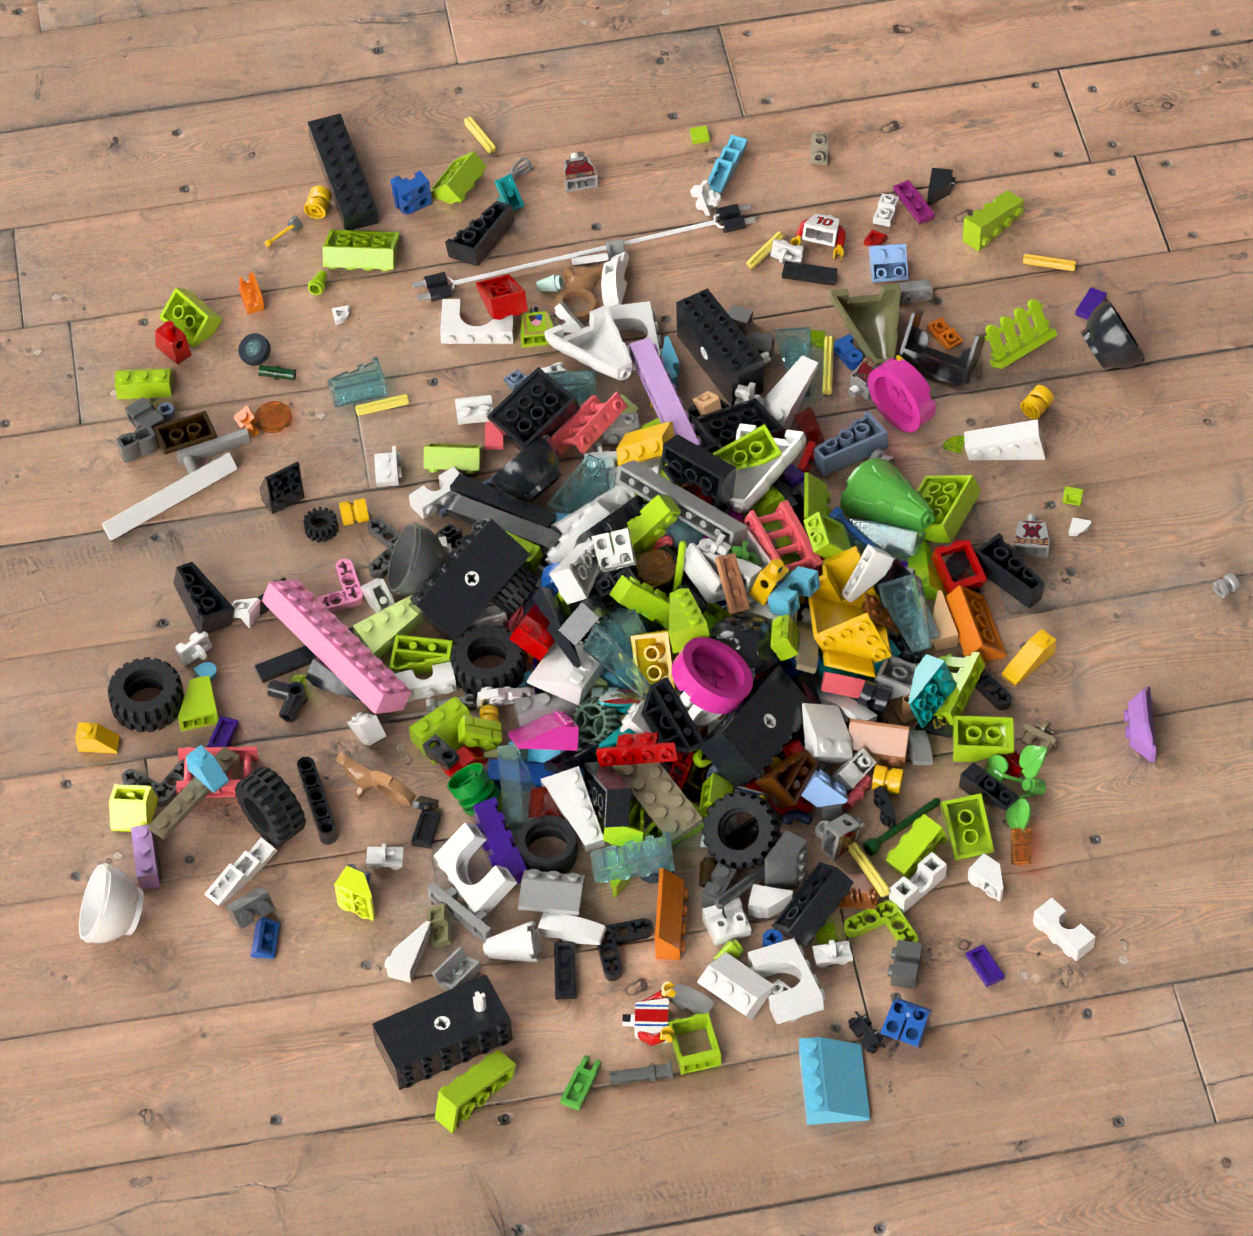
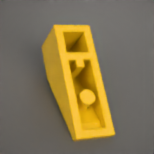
M1041 629L1027 641L1001 673V676L1016 687L1055 654L1056 639Z

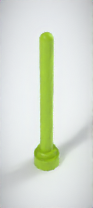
M680 541L672 592H675L682 583L687 548L686 541Z

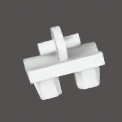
M703 180L701 185H694L691 189L692 197H698L696 201L697 210H703L705 216H710L711 210L719 205L721 195L711 190L709 182Z
M777 239L773 240L771 257L779 259V263L782 264L785 261L802 263L803 246L791 245L783 239L780 241Z
M750 382L748 387L738 385L735 391L737 399L734 405L756 398L764 406V399L757 394L755 395V383Z
M598 446L597 452L585 453V470H588L589 475L597 474L598 469L605 468L606 472L609 473L610 468L618 467L617 451H602V446Z
M720 533L716 542H712V539L708 538L702 539L698 544L701 553L707 552L717 555H727L732 546L724 542L726 536Z
M205 631L201 634H198V632L193 633L189 638L190 642L187 644L179 643L175 647L183 665H189L198 657L201 660L207 658L205 652L213 646L209 641L208 633Z
M382 843V847H367L366 867H371L373 870H379L382 867L399 870L403 866L404 848L387 847V843Z
M829 940V944L812 946L816 967L826 968L831 964L845 965L853 961L849 941L835 943L834 940Z

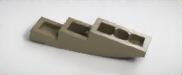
M798 620L799 644L798 654L795 656V660H797L796 669L815 674L818 662V643L814 638L813 627L810 623Z

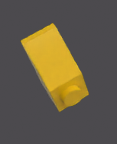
M78 722L75 740L79 752L117 753L120 735L98 723Z

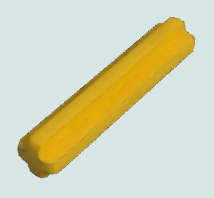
M1024 254L1023 264L1067 271H1074L1076 267V261L1033 254Z

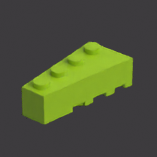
M1007 190L994 198L992 204L988 202L984 204L982 210L977 209L973 211L972 216H965L962 242L978 252L987 247L1017 217L1022 216L1024 200Z
M658 494L640 511V516L632 518L627 523L629 525L627 528L631 530V540L636 560L644 557L648 551L654 548V544L665 535L666 530L671 524L676 522L677 517L682 512L669 495Z
M622 575L610 595L625 607L638 614L641 613L651 621L655 620L662 627L669 630L670 595L667 597L659 589L654 591V588L645 582L640 584V581L633 576L628 578Z
M681 588L670 593L669 636L673 654L681 652L687 642L694 638H710L707 622L689 588Z
M499 1049L492 1054L486 1055L483 1061L477 1065H472L466 1073L458 1075L448 1086H443L439 1090L435 1119L451 1133L455 1132L458 1129L456 1124L461 1120L466 1122L471 1117L470 1113L477 1105L481 1108L486 1103L490 1093L495 1095L514 1078L516 1064Z

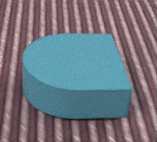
M204 662L194 667V672L198 677L209 676L210 681H212L217 676L216 666L211 662Z

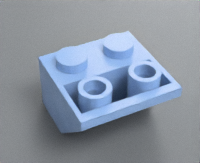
M905 243L868 246L869 265L873 283L908 280Z
M821 769L814 771L801 794L802 797L816 807L842 804L848 800L847 792L845 791L846 787L838 781L832 782L829 779L830 776Z

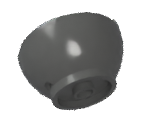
M413 522L407 524L399 534L392 550L388 566L387 585L390 593L393 595L411 596L416 591L420 592L424 587L422 586L423 582L428 577L432 578L435 575L436 567L449 559L447 557L449 554L448 548L442 546L438 537L429 528L420 523Z

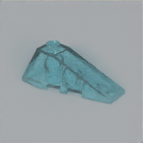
M595 624L582 649L642 698L650 685L619 640L602 625Z
M515 744L497 746L503 813L506 826L525 824L535 817L544 816L542 798L520 750Z

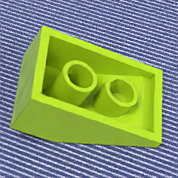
M954 716L953 762H976L988 759L992 755H1005L1014 752L1013 717Z
M981 793L940 803L945 829L955 861L980 856L983 853L990 854L995 852Z

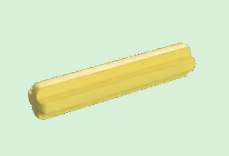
M470 116L465 118V125L486 151L490 154L496 152V145L476 121Z
M778 231L746 262L750 269H754L772 251L774 239L780 241L785 238L782 232Z
M407 394L356 405V414L361 416L408 405L409 398Z

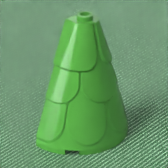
M873 458L859 465L846 481L849 483L846 491H842L840 509L846 516L921 531L936 521L934 511L920 492L916 491L898 468L894 467L887 460Z

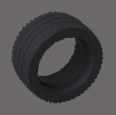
M551 815L538 816L525 823L519 832L517 848L527 870L537 869L541 872L557 871L565 874L574 866L578 854L577 837L570 823L564 819ZM542 837L559 838L567 844L566 849L561 854L552 858H541L528 850L530 844Z

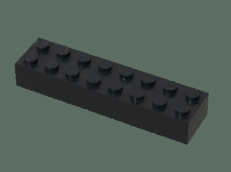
M341 113L308 121L309 137L328 188L332 193V198L344 230H355L378 224L377 207Z

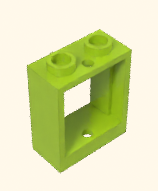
M819 511L804 520L814 553L827 559L851 548L845 527L840 522Z
M698 1013L692 1017L677 1018L668 1022V1026L675 1031L674 1034H670L673 1037L671 1043L681 1075L721 1066V1053L709 1013ZM705 1029L711 1050L682 1056L676 1035Z

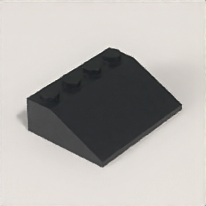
M537 367L486 417L521 452L540 437L547 434L551 437L580 409V406L574 395L541 368Z
M756 398L692 418V422L705 447L718 441L723 448L736 441L737 429L740 424L755 425L757 428L765 424L773 438L784 439L785 429Z

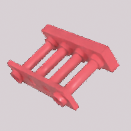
M615 392L606 403H601L596 395H591L580 409L553 435L551 439L558 451V456H562L572 445H576L581 454H584L628 407L618 392Z
M788 500L782 501L775 510V513L758 518L754 510H751L744 519L748 530L771 561L774 559L781 560L779 556L795 551L798 553L801 561L784 565L789 569V572L794 571L798 566L817 571L822 566L821 558L813 552L810 539ZM779 520L784 528L766 533L762 524ZM780 537H789L792 545L775 549L771 540Z
M208 747L205 749L215 756L223 747ZM226 747L238 754L240 761H244L243 778L251 774V762L258 761L257 747ZM178 748L179 762L184 759V780L176 781L177 795L192 779V773L187 768L186 755L196 748ZM230 770L226 775L229 782L215 793L210 791L205 798L236 797L235 788L241 780H231Z

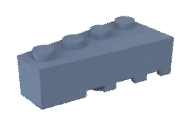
M867 411L864 413L863 418L854 420L850 427L840 430L839 435L829 438L814 449L815 466L823 476H826L871 456L878 448L885 450L888 448V432Z

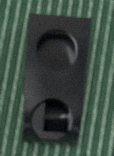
M436 734L422 745L426 756L430 760L433 759L447 771L460 760L458 754ZM435 742L436 745L431 749L430 745Z

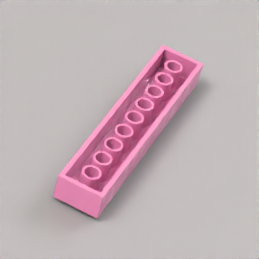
M293 579L269 582L261 601L375 714L404 710L412 691L346 625L342 624L336 615L331 613L301 581Z

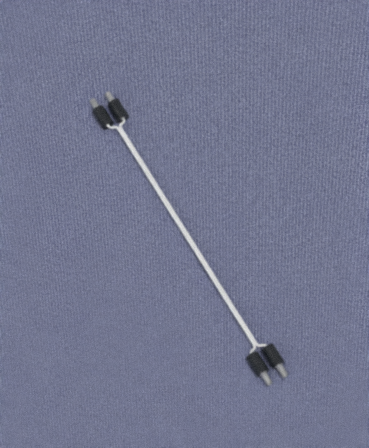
M738 204L716 208L717 214L714 215V220L627 240L624 241V246L711 225H717L718 228H722L724 233H731L745 229V225L756 223V218L744 219L743 216H740L741 212L751 210L750 204L740 207ZM717 218H718L719 221H721V225H722V226H720V225L716 222ZM606 245L455 281L451 277H446L445 272L424 276V280L413 282L412 284L414 289L424 286L428 289V293L417 295L418 301L430 299L431 302L451 298L452 291L455 290V285L604 251L606 250ZM447 279H449L452 283H454V284L452 285V289L450 288V285L448 284Z

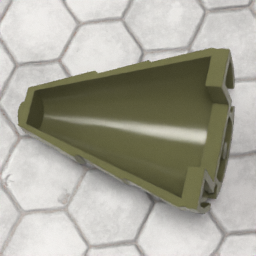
M900 283L882 285L879 294L849 297L848 289L830 290L833 306L856 339L857 345L863 354L877 365H881L886 360L894 358L898 338L896 332L901 296Z

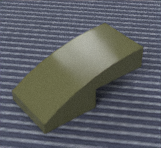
M442 903L428 909L427 921L431 923L430 946L436 950L451 944L452 928L447 904Z

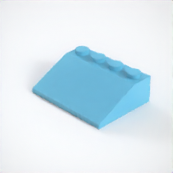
M823 1037L799 1038V1059L807 1125L870 1120L861 1044Z

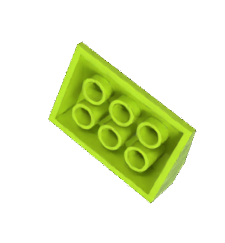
M330 229L323 245V267H328V269L345 268L347 270L363 268L365 271L381 269V271L394 270L400 232Z
M925 476L917 491L920 492L934 511L936 521L923 531L895 527L897 530L935 543H952L981 493L974 476Z

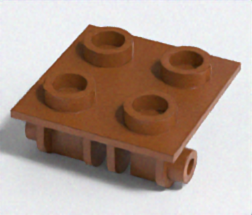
M864 593L865 600L861 604L863 614L868 613L875 626L880 624L900 634L895 608L890 604L880 601L876 596Z
M845 873L854 884L851 886L850 892L839 902L838 908L876 909L879 893L865 874Z

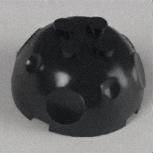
M737 612L735 616L726 617L710 629V638L718 640L735 650L747 663L749 669H755V674L768 672L779 665L780 659L776 655L777 653L770 647L772 629L764 622L763 618L749 617L744 612Z

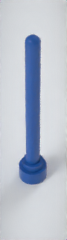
M836 507L829 514L828 517L843 524L845 529L865 547L869 544L878 548L844 518L845 515L839 507Z

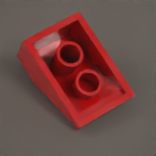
M510 274L475 282L484 305L493 319L502 320L506 316H518L528 311L525 290Z
M536 603L509 638L539 661L543 659L555 642L546 629L550 622Z

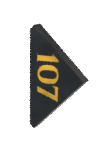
M933 716L924 728H921L919 723L916 724L915 730H925L927 734L951 738L953 725H949L946 717H943L942 720L938 719L937 716Z

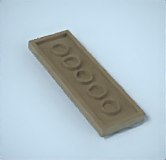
M659 762L611 766L632 789L634 797L671 845L703 823V818Z

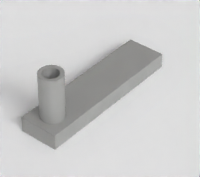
M245 428L176 451L178 463L180 466L185 465L188 474L198 469L195 461L249 444V433Z

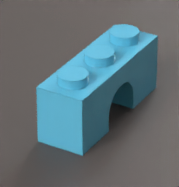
M798 566L768 596L770 613L780 616L789 614L791 617L800 608L799 596L811 597L820 587L818 571Z

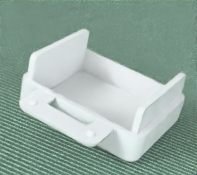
M748 530L745 541H748L747 551L749 553H756L760 558L758 566L763 570L771 560ZM695 543L689 544L688 548H686L684 562L686 574L708 603H715L726 599L720 578L702 555L698 545H695ZM746 593L748 603L756 601L748 595L749 593Z

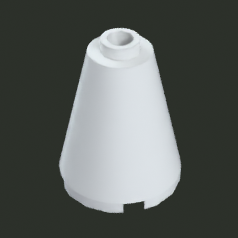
M534 921L527 922L487 938L486 943H483L484 954L488 955L490 959L539 962L541 957L537 958V956L541 952V940L538 929L534 930L533 925H536Z

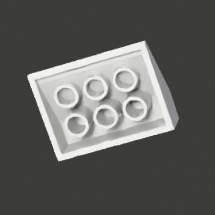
M592 634V640L587 639L583 645H576L575 648L581 661L579 668L573 666L558 644L554 642L527 679V683L576 705H580V702L583 701L612 660L616 641L600 634Z

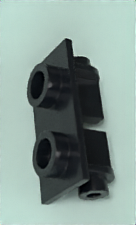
M901 633L898 634V640H895V645L901 652V659L912 664L920 663L922 655L917 648L914 638L910 635L901 636Z
M855 1011L858 1017L856 1019L853 1017L848 1021L849 1028L857 1038L865 1034L859 1041L866 1051L874 1054L877 1052L879 1045L886 1048L881 1042L884 1040L883 1036L877 1029L873 1031L870 1027L872 1024L870 1019L865 1014L862 1016Z

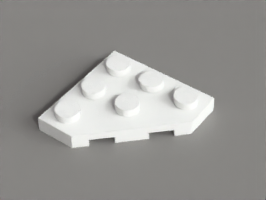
M529 687L482 688L481 692L477 694V710L479 711L485 705L499 707L514 704V699L535 695V690Z

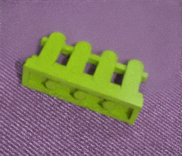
M1030 299L1027 304L1029 310L1025 311V309L1017 307L1014 310V319L1011 320L1008 316H1002L999 328L996 325H987L985 329L987 335L984 337L986 341H989L992 348L990 354L994 358L989 360L991 367L1003 369L1057 336L1056 330L1047 326L1050 323L1043 315V303H1039L1036 299ZM1030 315L1034 323V326L1032 328L1028 320V317ZM1015 324H1017V326H1018V328H1019V331H1020V335H1019V336H1017V334H1016V331H1015V328H1014V325H1015ZM1002 332L1007 342L1004 345L1000 337V333Z
M972 652L971 656L966 655L965 658L954 657L950 653L947 656H940L938 658L945 661L948 669L959 670L958 673L951 672L957 684L954 691L934 714L938 719L943 720V717H946L949 725H953L954 716L962 715L985 667V663L978 652Z

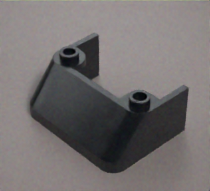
M924 311L913 312L899 355L921 374L954 386L964 384L979 361L985 342L984 336L987 334L981 333L976 335L972 348L964 349L960 358L927 347L929 335L926 331L919 329Z

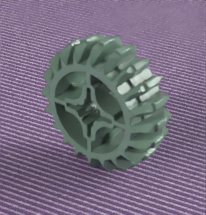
M600 697L586 698L585 701L580 702V706L575 707L577 713L572 714L575 717L574 722L579 727L578 743L588 740L599 745L615 732L617 726L621 725L617 722L620 716L615 714L618 709L613 706L599 704ZM595 709H599L601 713H596ZM590 734H595L596 738H593Z

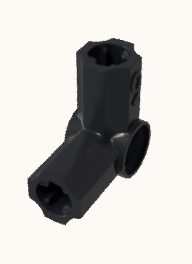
M274 679L268 685L267 694L269 697L285 700L279 712V717L286 722L292 723L295 721L301 707L308 700L304 685L299 681L287 683Z

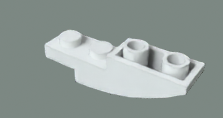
M626 251L612 257L611 261L604 263L601 286L603 304L606 307L622 304L627 286L624 274L630 257Z

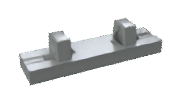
M433 882L427 887L428 899L436 905L446 903L449 915L481 941L486 943V939L492 937L491 928L485 924L488 921L487 914L481 910L474 915L457 902L458 891L452 887L445 892Z

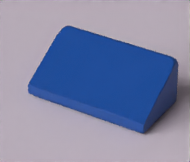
M261 917L256 922L251 957L275 958L280 922Z

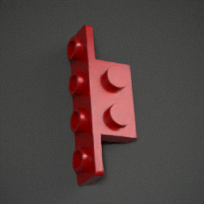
M658 732L618 735L616 747L597 748L596 753L600 767L671 762L678 760L676 744L674 742L658 743Z

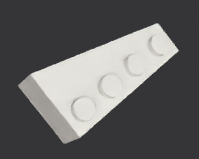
M1038 420L964 432L965 450L969 461L1046 460L1045 445Z
M615 486L590 503L598 502L611 514L633 498L622 486ZM585 504L577 511L567 515L551 526L561 536L565 532L568 533L572 529V522L577 517H582L584 514L583 510L588 504ZM583 532L577 538L575 547L588 540L589 537L586 532Z

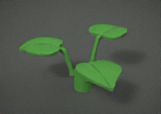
M1028 745L1023 749L1019 763L1023 768L1022 773L1027 778L1025 780L1005 774L1008 769V762L1003 756L992 755L988 758L985 765V771L1001 783L1004 778L1022 783L1023 790L1028 793L1020 796L1006 811L1008 825L1014 832L1020 835H1024L1031 815V805L1025 798H1033L1034 794L1042 795L1046 790L1045 781L1035 777L1039 773L1047 755L1048 748Z

